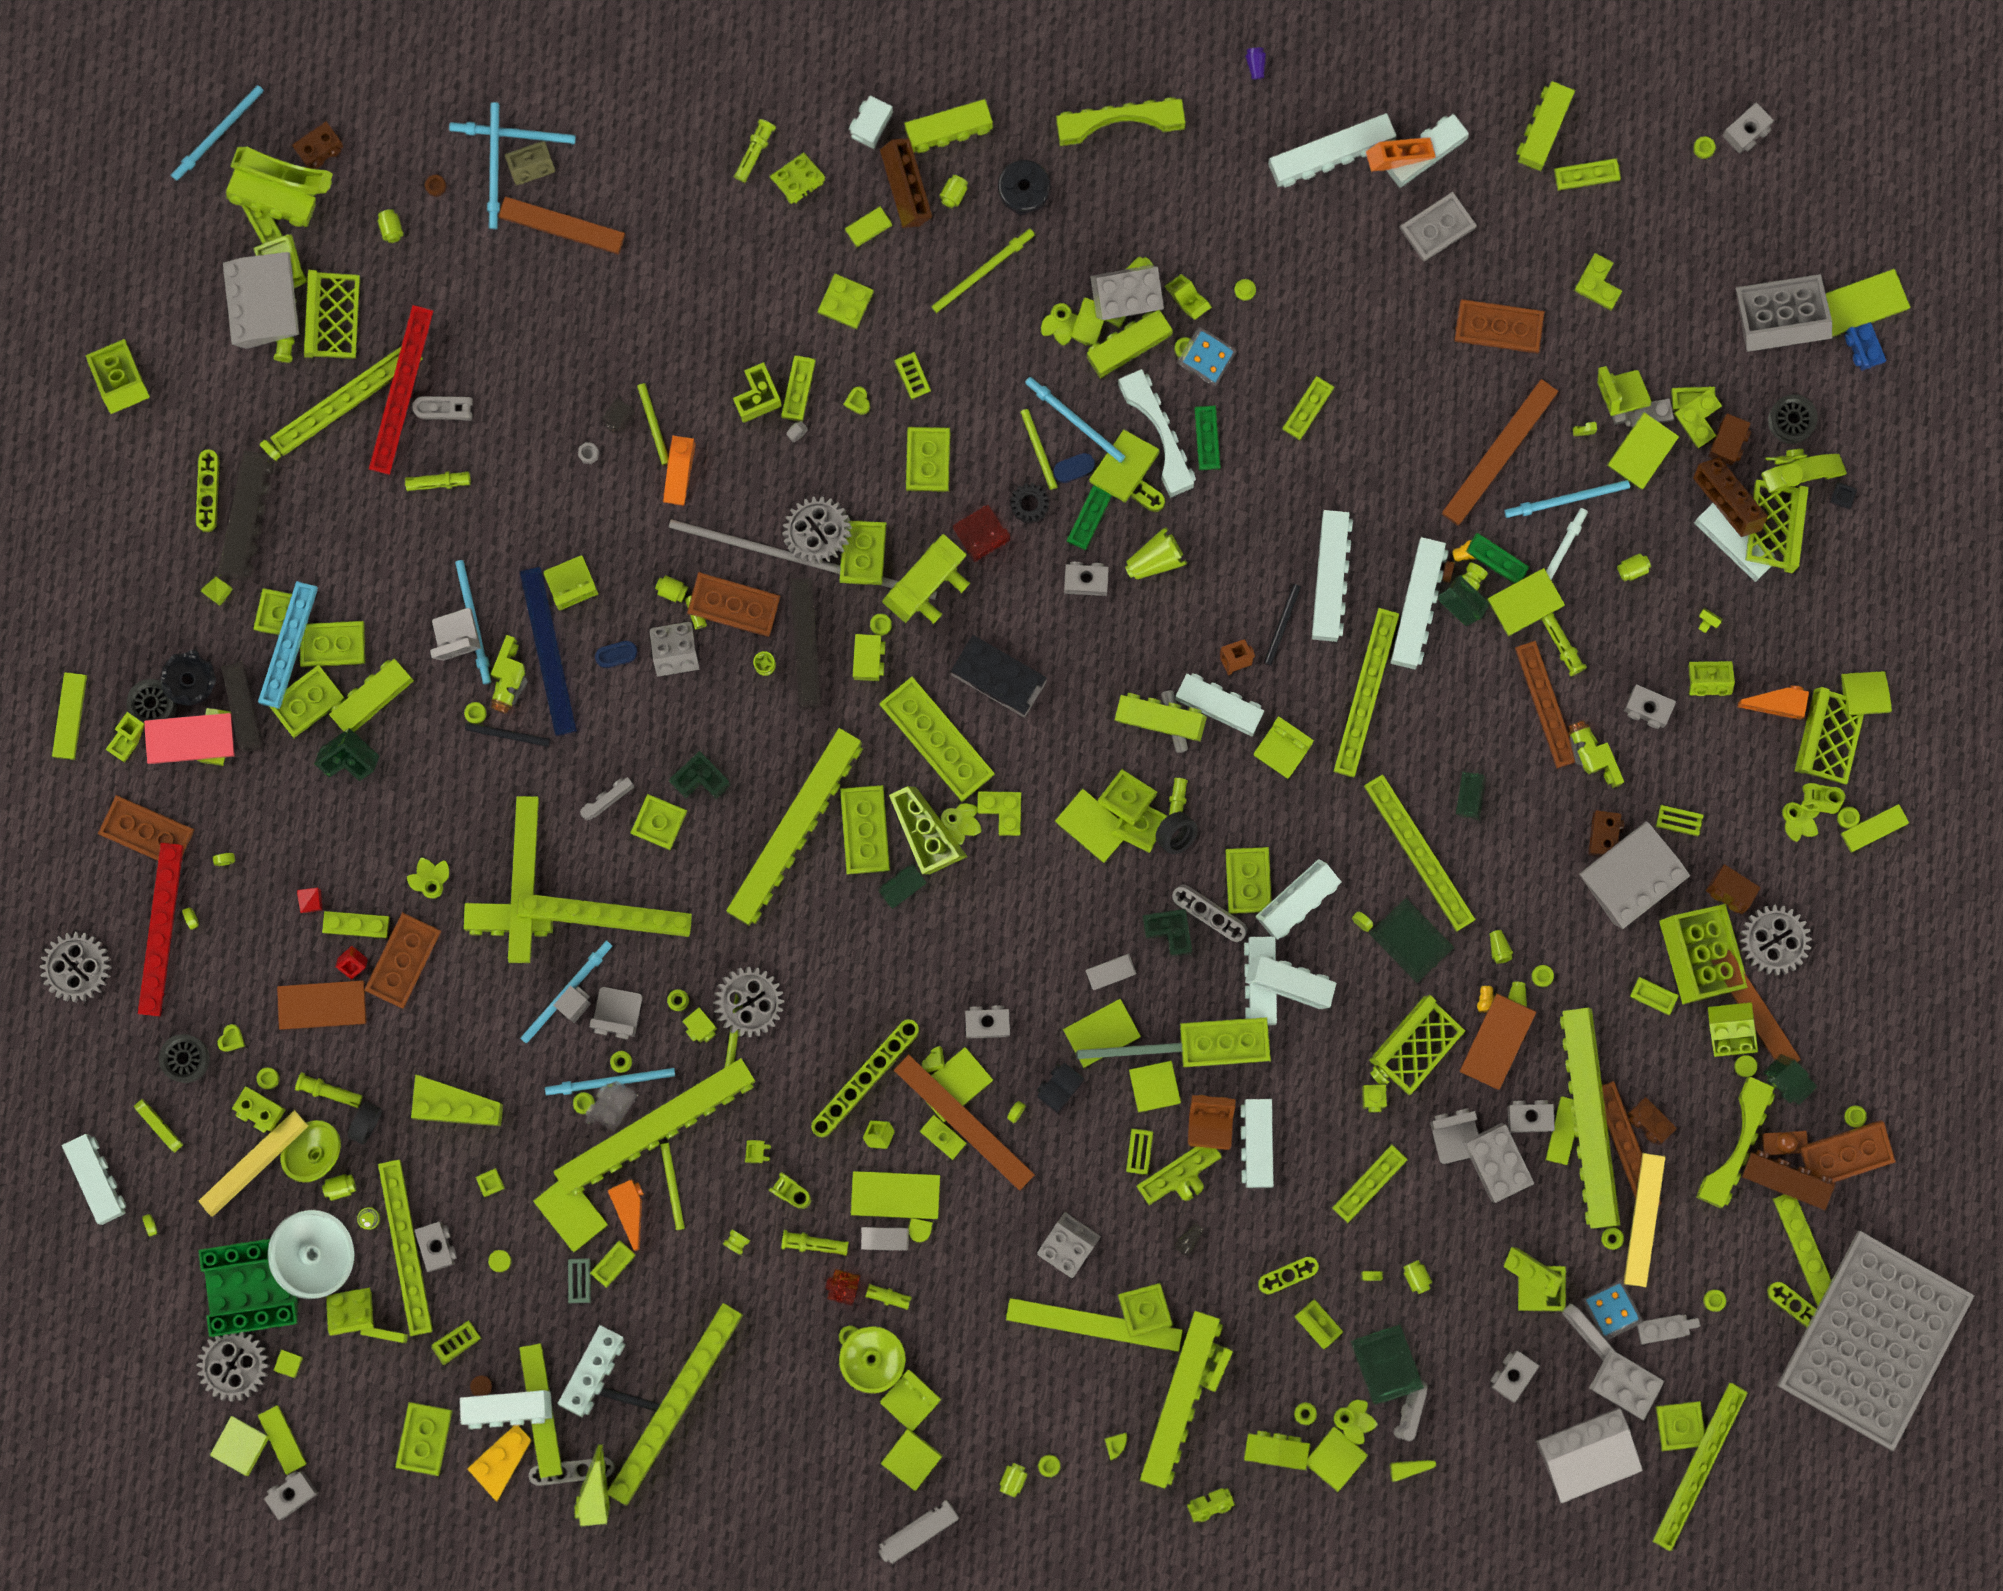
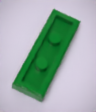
M1216 406L1195 407L1199 470L1220 469Z
M1093 485L1069 534L1067 543L1086 551L1112 497L1111 494Z
M1479 533L1474 535L1465 551L1513 584L1523 580L1529 569V566Z

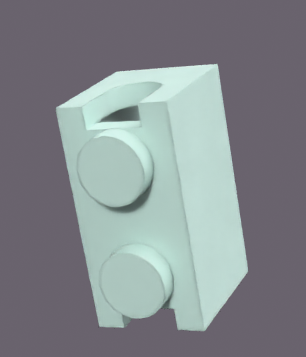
M869 96L867 101L864 100L859 108L860 115L858 119H853L849 130H851V138L874 149L893 113L892 106Z

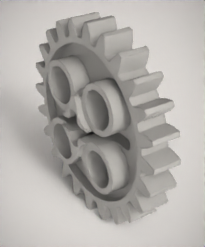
M813 497L811 503L804 499L805 505L802 506L797 503V511L790 509L793 516L785 517L789 523L783 524L784 529L787 530L782 532L784 538H787L784 542L786 546H789L788 550L790 553L794 552L793 555L796 559L801 556L802 562L809 559L810 564H813L815 559H817L819 564H822V558H826L830 562L831 555L835 558L838 557L837 550L844 552L842 544H849L846 538L851 537V533L848 530L852 529L850 523H847L850 521L848 515H845V509H840V504L838 502L834 504L831 498L827 503L824 497H821L819 502ZM824 514L821 519H816L817 515ZM807 517L811 518L818 530L821 531L824 538L828 541V544H824L820 536L806 520ZM801 526H807L804 531H798ZM836 529L834 534L827 535L830 530ZM813 542H819L816 547H810Z
M1776 905L1772 906L1771 911L1767 906L1763 908V913L1760 910L1755 911L1757 918L1750 915L1748 918L1751 923L1745 922L1743 924L1748 930L1740 932V934L1746 936V938L1740 940V943L1746 944V947L1741 949V951H1748L1749 953L1745 959L1752 958L1751 966L1758 964L1759 972L1766 968V975H1769L1772 970H1774L1775 976L1779 975L1780 970L1785 975L1788 973V967L1792 971L1796 970L1794 963L1802 965L1803 962L1800 957L1807 958L1808 955L1804 950L1811 949L1810 946L1806 945V942L1811 941L1812 938L1805 936L1810 929H1803L1807 922L1798 921L1801 916L1800 914L1795 917L1792 916L1793 909L1786 913L1785 906H1782L1779 911ZM1775 920H1779L1783 923V931H1778L1775 929ZM1789 929L1792 930V933L1778 941V944L1775 943L1763 951L1759 950L1761 946L1773 940L1774 937H1778ZM1757 931L1765 934L1766 939L1764 942L1756 939ZM1787 939L1795 941V949H1789L1786 946ZM1768 950H1774L1777 953L1775 961L1768 958Z
M78 932L74 933L73 938L69 933H66L65 940L58 936L59 943L50 942L53 947L52 950L45 949L46 953L49 954L48 957H41L42 960L46 961V964L41 965L40 968L46 970V972L40 976L48 978L43 984L46 986L52 985L49 992L57 991L55 996L57 998L62 997L64 994L63 999L67 1002L70 997L75 1003H77L78 997L82 1001H86V995L94 998L93 991L101 993L99 985L106 986L107 984L103 979L110 978V975L105 973L106 970L112 969L111 966L106 965V962L110 961L111 958L104 957L108 950H100L103 943L99 941L95 944L96 938L93 936L88 940V934L83 933L81 938ZM75 947H80L81 949L78 957L72 956V950ZM63 953L72 962L78 964L77 967L89 977V981H86L79 972L73 970L74 967L62 956ZM64 962L65 969L58 973L56 971L57 964ZM90 962H94L95 970L88 973L87 965ZM78 977L80 980L79 985L76 988H72V979Z
M746 967L745 973L742 968H738L737 975L733 971L729 972L731 979L723 977L725 985L718 984L717 986L721 989V992L714 993L715 996L719 997V1000L713 1002V1004L719 1005V1008L714 1012L722 1014L718 1021L725 1020L726 1022L723 1027L732 1026L730 1033L738 1030V1036L740 1037L743 1036L744 1032H746L747 1037H751L752 1032L756 1036H760V1029L767 1033V1025L774 1027L775 1024L772 1020H780L776 1013L783 1012V1009L778 1007V1004L784 1003V1000L778 999V996L783 994V992H776V988L780 984H772L771 982L774 977L766 978L767 971L759 974V968H755L753 973L750 967ZM751 981L757 986L755 993H751L748 990V984ZM762 991L765 992V995L750 1003L751 1006H745L736 1013L732 1012L734 1008L747 1002V999L754 998ZM732 992L736 993L739 997L737 1004H733L730 1001ZM761 1000L766 1001L768 1004L765 1012L759 1009ZM743 1011H746L750 1016L747 1023L741 1020V1013Z
M241 1332L239 1336L237 1333L231 1334V1336L229 1334L223 1335V1338L215 1336L216 1341L207 1340L210 1347L202 1346L206 1353L205 1355H198L200 1359H203V1363H198L197 1366L202 1367L203 1371H200L197 1375L205 1377L200 1382L201 1384H209L206 1387V1391L214 1389L213 1397L221 1393V1400H225L228 1395L229 1401H234L236 1395L238 1400L241 1401L243 1400V1394L251 1397L250 1390L259 1391L256 1384L264 1385L260 1378L261 1376H268L267 1373L263 1372V1368H268L269 1365L264 1364L263 1361L268 1359L269 1356H262L261 1353L266 1348L257 1347L261 1342L260 1340L252 1342L254 1335L250 1334L245 1338L246 1333ZM229 1344L234 1347V1354L230 1357L225 1353V1348ZM243 1348V1354L237 1359L240 1350ZM249 1355L253 1359V1364L251 1367L246 1368L243 1360ZM237 1359L235 1362L237 1369L230 1370L229 1362H234ZM217 1363L223 1367L222 1373L218 1376L213 1372V1368ZM229 1372V1374H228V1376H227V1378H226L225 1383H223V1382H222V1379H223V1378L227 1375V1373ZM236 1374L241 1377V1384L238 1387L232 1384V1377Z

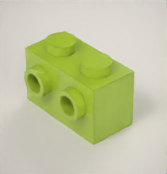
M246 1086L232 1107L237 1112L236 1117L245 1122L250 1119L255 1122L253 1127L263 1133L266 1130L272 1132L286 1109Z

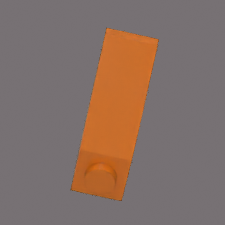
M1430 137L1378 142L1366 151L1371 171L1390 170L1436 157Z
M679 436L672 437L664 503L685 505L696 446L694 439Z
M1791 686V688H1784L1742 699L1737 707L1801 720L1805 716L1809 692L1803 691V687Z
M629 1180L607 1191L634 1251L640 1249L642 1199L640 1196L643 1195V1191L639 1183Z

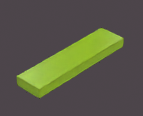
M64 672L52 753L54 758L75 760L87 680L86 675Z
M1391 1145L1332 1209L1349 1223L1408 1159Z

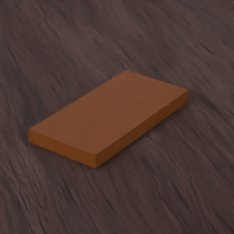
M1460 299L1454 341L1539 353L1544 311Z
M698 572L687 614L770 637L780 595Z
M116 795L98 834L158 861L161 843L183 845L184 854L194 829Z
M402 912L364 991L404 1009L441 930Z
M365 981L277 986L279 1030L367 1024Z
M1496 993L1460 1072L1500 1090L1536 1011Z
M1882 1120L1799 1147L1805 1168L1812 1170L1811 1174L1817 1177L1822 1174L1832 1178V1183L1895 1163L1885 1124Z

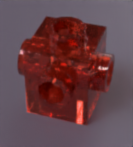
M835 1269L833 1277H828L825 1289L829 1290L827 1299L853 1306L860 1275Z

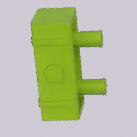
M942 534L935 543H932L925 554L906 575L893 586L882 602L905 623L916 611H920L934 624L942 613L928 602V598L944 580H948L960 593L969 586L970 582L956 571V567L966 557V554L947 536Z

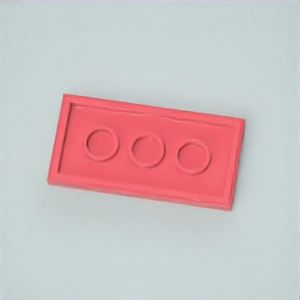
M231 713L144 721L148 764L235 756Z

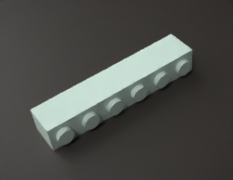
M1386 113L1269 159V167L1277 186L1283 185L1288 187L1293 185L1297 179L1303 178L1306 180L1313 177L1318 171H1330L1336 164H1348L1354 160V157L1360 155L1366 157L1367 150L1378 142L1395 141L1396 134Z
M1324 510L1322 514L1312 639L1337 642L1339 636H1343L1344 623H1340V615L1345 614V602H1342V594L1347 592V582L1344 581V573L1348 574L1349 561H1346L1345 558L1346 552L1350 553L1351 540H1347L1348 532H1352L1353 519H1349V512Z
M1422 537L1419 540L1390 664L1416 669L1417 664H1422L1424 652H1421L1422 644L1427 643L1429 632L1425 630L1427 623L1431 624L1434 611H1430L1432 603L1436 604L1439 592L1435 590L1436 583H1441L1443 570H1440L1441 562H1446L1448 550H1445L1446 543Z

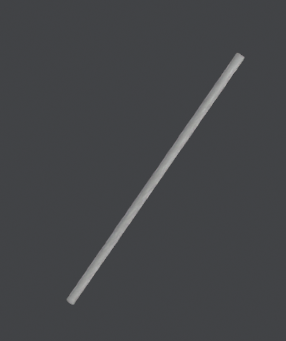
M671 520L669 528L840 574L841 565L822 561V564H819L817 559H815L813 564H810L809 559L802 562L801 556L796 559L793 552L790 553L789 551ZM883 577L882 586L893 588L899 581ZM934 591L929 599L935 600L937 592Z

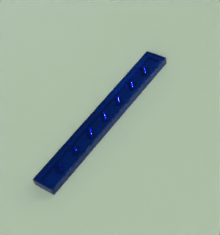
M541 567L519 571L555 736L577 732Z

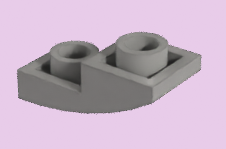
M1129 954L1086 969L1093 990L1136 974Z
M862 1227L861 1249L908 1250L909 1228Z

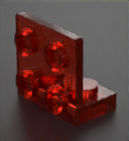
M989 505L984 506L953 525V530L973 562L1010 541L1009 532L1006 528L1003 529Z

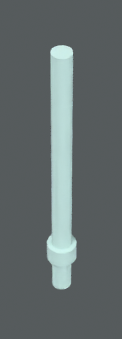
M1580 508L1574 521L1570 522L1566 530L1568 532L1546 570L1550 579L1554 576L1575 535H1578L1582 529L1581 524L1588 513L1587 510Z

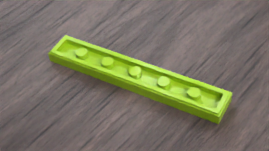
M241 204L262 244L283 237L275 221L268 213L263 211L255 212L248 206ZM304 274L293 279L294 289L308 282Z
M542 1344L520 1347L526 1392L549 1391ZM552 1410V1418L545 1419V1423L532 1424L541 1479L563 1475Z

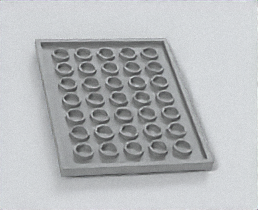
M1858 1231L1777 1386L1894 1451L1974 1295L1865 1233Z

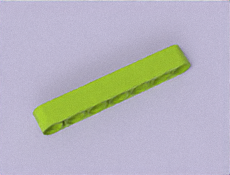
M904 1020L814 1119L811 1128L816 1136L824 1138L830 1135L917 1038L919 1028L915 1021ZM906 1025H913L915 1032L913 1035L907 1036L903 1033V1028ZM898 1041L901 1044L900 1049L897 1052L890 1051L888 1048L890 1042ZM877 1057L886 1059V1065L883 1068L874 1066V1061ZM863 1073H868L872 1077L870 1083L866 1085L860 1083L859 1080ZM849 1089H854L857 1092V1097L852 1101L845 1098V1093ZM835 1105L842 1107V1114L838 1117H833L830 1113L831 1108ZM819 1122H826L828 1129L824 1133H818L816 1125Z

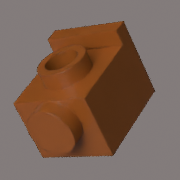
M1245 639L1221 647L1220 659L1228 675H1231L1233 671L1252 665L1255 654L1253 648L1247 645Z

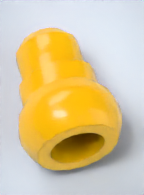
M1472 540L1467 541L1460 548L1452 551L1455 561L1459 562L1464 559L1475 560L1474 557L1465 552Z
M1482 986L1480 989L1479 1002L1477 1003V1009L1480 1013H1487L1495 997L1492 986Z

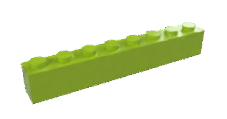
M1198 1311L1194 1312L1143 1469L1141 1481L1162 1488H1166L1167 1484H1172L1175 1472H1172L1171 1469L1173 1463L1178 1464L1182 1451L1178 1450L1180 1442L1185 1443L1189 1431L1185 1429L1187 1420L1192 1422L1195 1413L1192 1404L1194 1399L1199 1400L1202 1388L1198 1386L1201 1378H1206L1209 1369L1205 1364L1207 1358H1212L1216 1346L1212 1345L1214 1336L1219 1337L1223 1326L1219 1324V1318Z

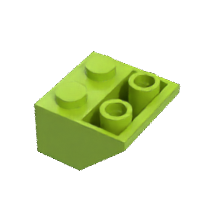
M1752 1002L1708 1007L1714 1057L1758 1052Z
M1546 1266L1563 1277L1555 1297L1547 1296L1518 1277V1311H1563L1565 1309V1267Z

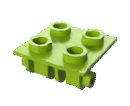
M802 153L770 176L787 196L786 199L790 204H796L797 201L803 198L802 194L807 196V190L811 193L813 192L812 189L814 190L818 186L823 185L822 182L825 181V176L805 153Z

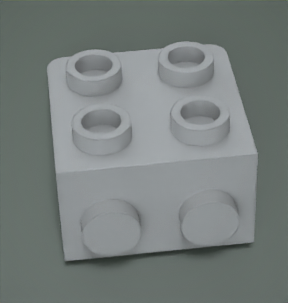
M691 622L655 627L650 630L652 655L657 677L699 670Z
M602 987L599 991L594 1019L591 1018L589 1027L594 1029V1033L600 1035H607V1032L615 1033V1037L621 1039H628L629 1036L635 1037L642 995Z
M1469 1108L1456 1111L1457 1115L1448 1117L1446 1113L1435 1116V1121L1430 1122L1440 1163L1446 1164L1470 1158L1463 1142L1478 1135L1475 1120H1477L1475 1111L1469 1112Z

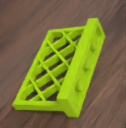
M308 270L305 358L318 356L356 359L360 275L317 273V270ZM321 279H330L335 285L326 292L321 287ZM346 280L355 281V288L349 293L341 287V284ZM337 287L345 295L338 303L329 295ZM320 290L324 294L322 297H320ZM326 297L334 304L327 312L320 307V302ZM346 299H349L354 304V309L348 314L339 306ZM336 308L344 315L337 323L328 316ZM326 317L333 326L324 333L319 328V322ZM346 319L353 325V329L347 334L338 327ZM335 328L343 336L336 344L327 336ZM324 338L332 346L327 351H317L318 343ZM344 340H347L352 345V353H344L337 346Z
M1756 480L1753 499L1759 506L1763 505L1770 515H1768L1767 520L1772 517L1779 527L1771 531L1764 524L1763 529L1767 535L1759 539L1756 533L1748 535L1745 561L1783 568L1784 572L1793 573L1799 567L1809 487H1789L1788 489L1772 492L1770 497L1764 499L1759 492L1760 487L1766 488L1765 482ZM1781 492L1791 493V501L1785 504L1778 494ZM1772 498H1775L1781 506L1776 511H1773L1767 503ZM1781 510H1784L1789 516L1788 521L1784 524L1776 515ZM1780 529L1786 535V540L1782 543L1774 535ZM1768 537L1776 545L1770 551L1762 543ZM1757 544L1765 553L1761 557L1752 555V548ZM1779 549L1784 556L1783 562L1775 560L1771 553Z
M1820 687L1814 689L1795 772L1807 773L1846 785L1864 714L1854 717L1847 715L1846 704L1843 702H1846L1845 695ZM1830 697L1837 699L1841 706L1833 712L1828 705ZM1842 709L1848 720L1839 725L1834 714ZM1830 717L1835 728L1827 732L1823 723L1824 719ZM1850 722L1854 732L1852 736L1847 738L1841 727ZM1838 730L1843 741L1834 745L1829 734ZM1825 737L1831 748L1822 753L1818 743L1820 739ZM1845 743L1849 753L1848 756L1842 758L1837 747ZM1833 751L1838 761L1830 766L1824 755ZM1818 758L1822 760L1826 767L1820 772L1813 770L1814 761ZM1840 764L1844 770L1843 778L1836 777L1831 768Z
M1431 995L1424 996L1369 1059L1372 1064L1380 1067L1408 1095L1414 1092L1465 1032L1456 1021L1435 1003L1436 1000ZM1433 1009L1439 1014L1440 1023H1429V1013ZM1451 1025L1457 1033L1452 1038H1445L1444 1026ZM1425 1026L1426 1039H1416L1415 1030L1417 1027ZM1430 1026H1440L1441 1038L1430 1039ZM1431 1041H1441V1051L1439 1054H1431ZM1404 1042H1412V1055H1402L1401 1046ZM1416 1042H1426L1427 1054L1417 1055ZM1417 1057H1427L1428 1067L1425 1070H1418ZM1391 1058H1398L1399 1071H1391L1386 1066V1063ZM1402 1058H1413V1070L1403 1071ZM1403 1073H1414V1083L1410 1088L1404 1083Z

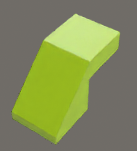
M1182 274L1165 286L1184 312L1194 320L1211 308L1209 302L1197 293L1192 282Z
M127 712L116 726L115 730L118 733L106 750L125 763L138 745L145 724Z

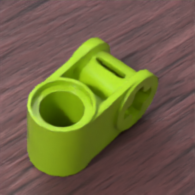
M1808 783L1803 786L1805 794L1801 807L1807 811L1835 814L1840 810L1845 800V793L1837 787Z
M780 1172V1178L769 1191L798 1209L807 1208L811 1203L810 1194L796 1184L795 1181ZM799 1193L806 1195V1201L803 1204L795 1202V1197Z

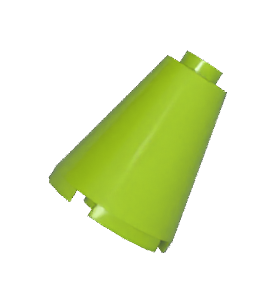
M1167 527L1159 531L1127 560L1128 566L1125 569L1130 578L1135 577L1138 580L1187 564L1186 560L1181 561L1180 559L1183 553L1173 535L1166 534L1169 530Z

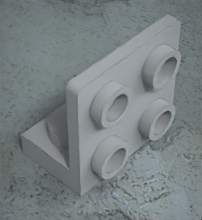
M471 608L432 620L437 640V648L430 650L432 658L444 661L481 649Z
M1064 1212L1037 1252V1255L1070 1278H1073L1101 1236Z

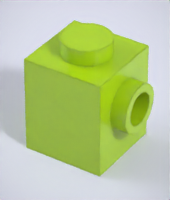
M700 1008L683 1020V1023L688 1027L686 1033L693 1041L698 1039L700 1043L702 1041L707 1043L716 1035L714 1031L717 1028Z
M1364 1085L1362 1087L1363 1109H1368V1112H1382L1381 1108L1387 1107L1386 1085Z

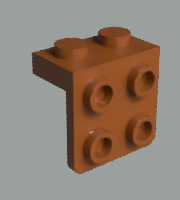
M1192 1095L1189 1112L1188 1145L1224 1150L1230 1149L1236 1099Z

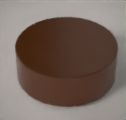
M431 175L425 181V189L429 195L438 197L446 191V182L440 175Z
M1446 561L1442 577L1443 582L1450 583L1455 562Z
M477 1376L470 1384V1390L474 1396H487L493 1389V1383L487 1376Z

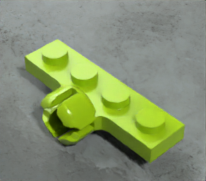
M1195 1147L1137 1185V1188L1148 1205L1174 1190L1182 1200H1190L1193 1196L1188 1187L1191 1186L1196 1195H1198L1204 1187L1198 1174L1222 1157L1215 1148Z

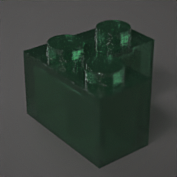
M348 728L319 749L314 764L329 778L345 768L358 781H361L374 772L379 755Z
M701 751L695 754L668 780L684 799L702 785L716 800L731 786L727 778Z
M1186 909L1142 916L1145 940L1167 936L1170 958L1192 954Z
M1780 1054L1763 1072L1768 1077L1766 1081L1774 1089L1777 1088L1783 1092L1781 1096L1789 1104L1793 1102L1800 1105L1817 1087L1807 1077L1809 1074L1795 1059Z

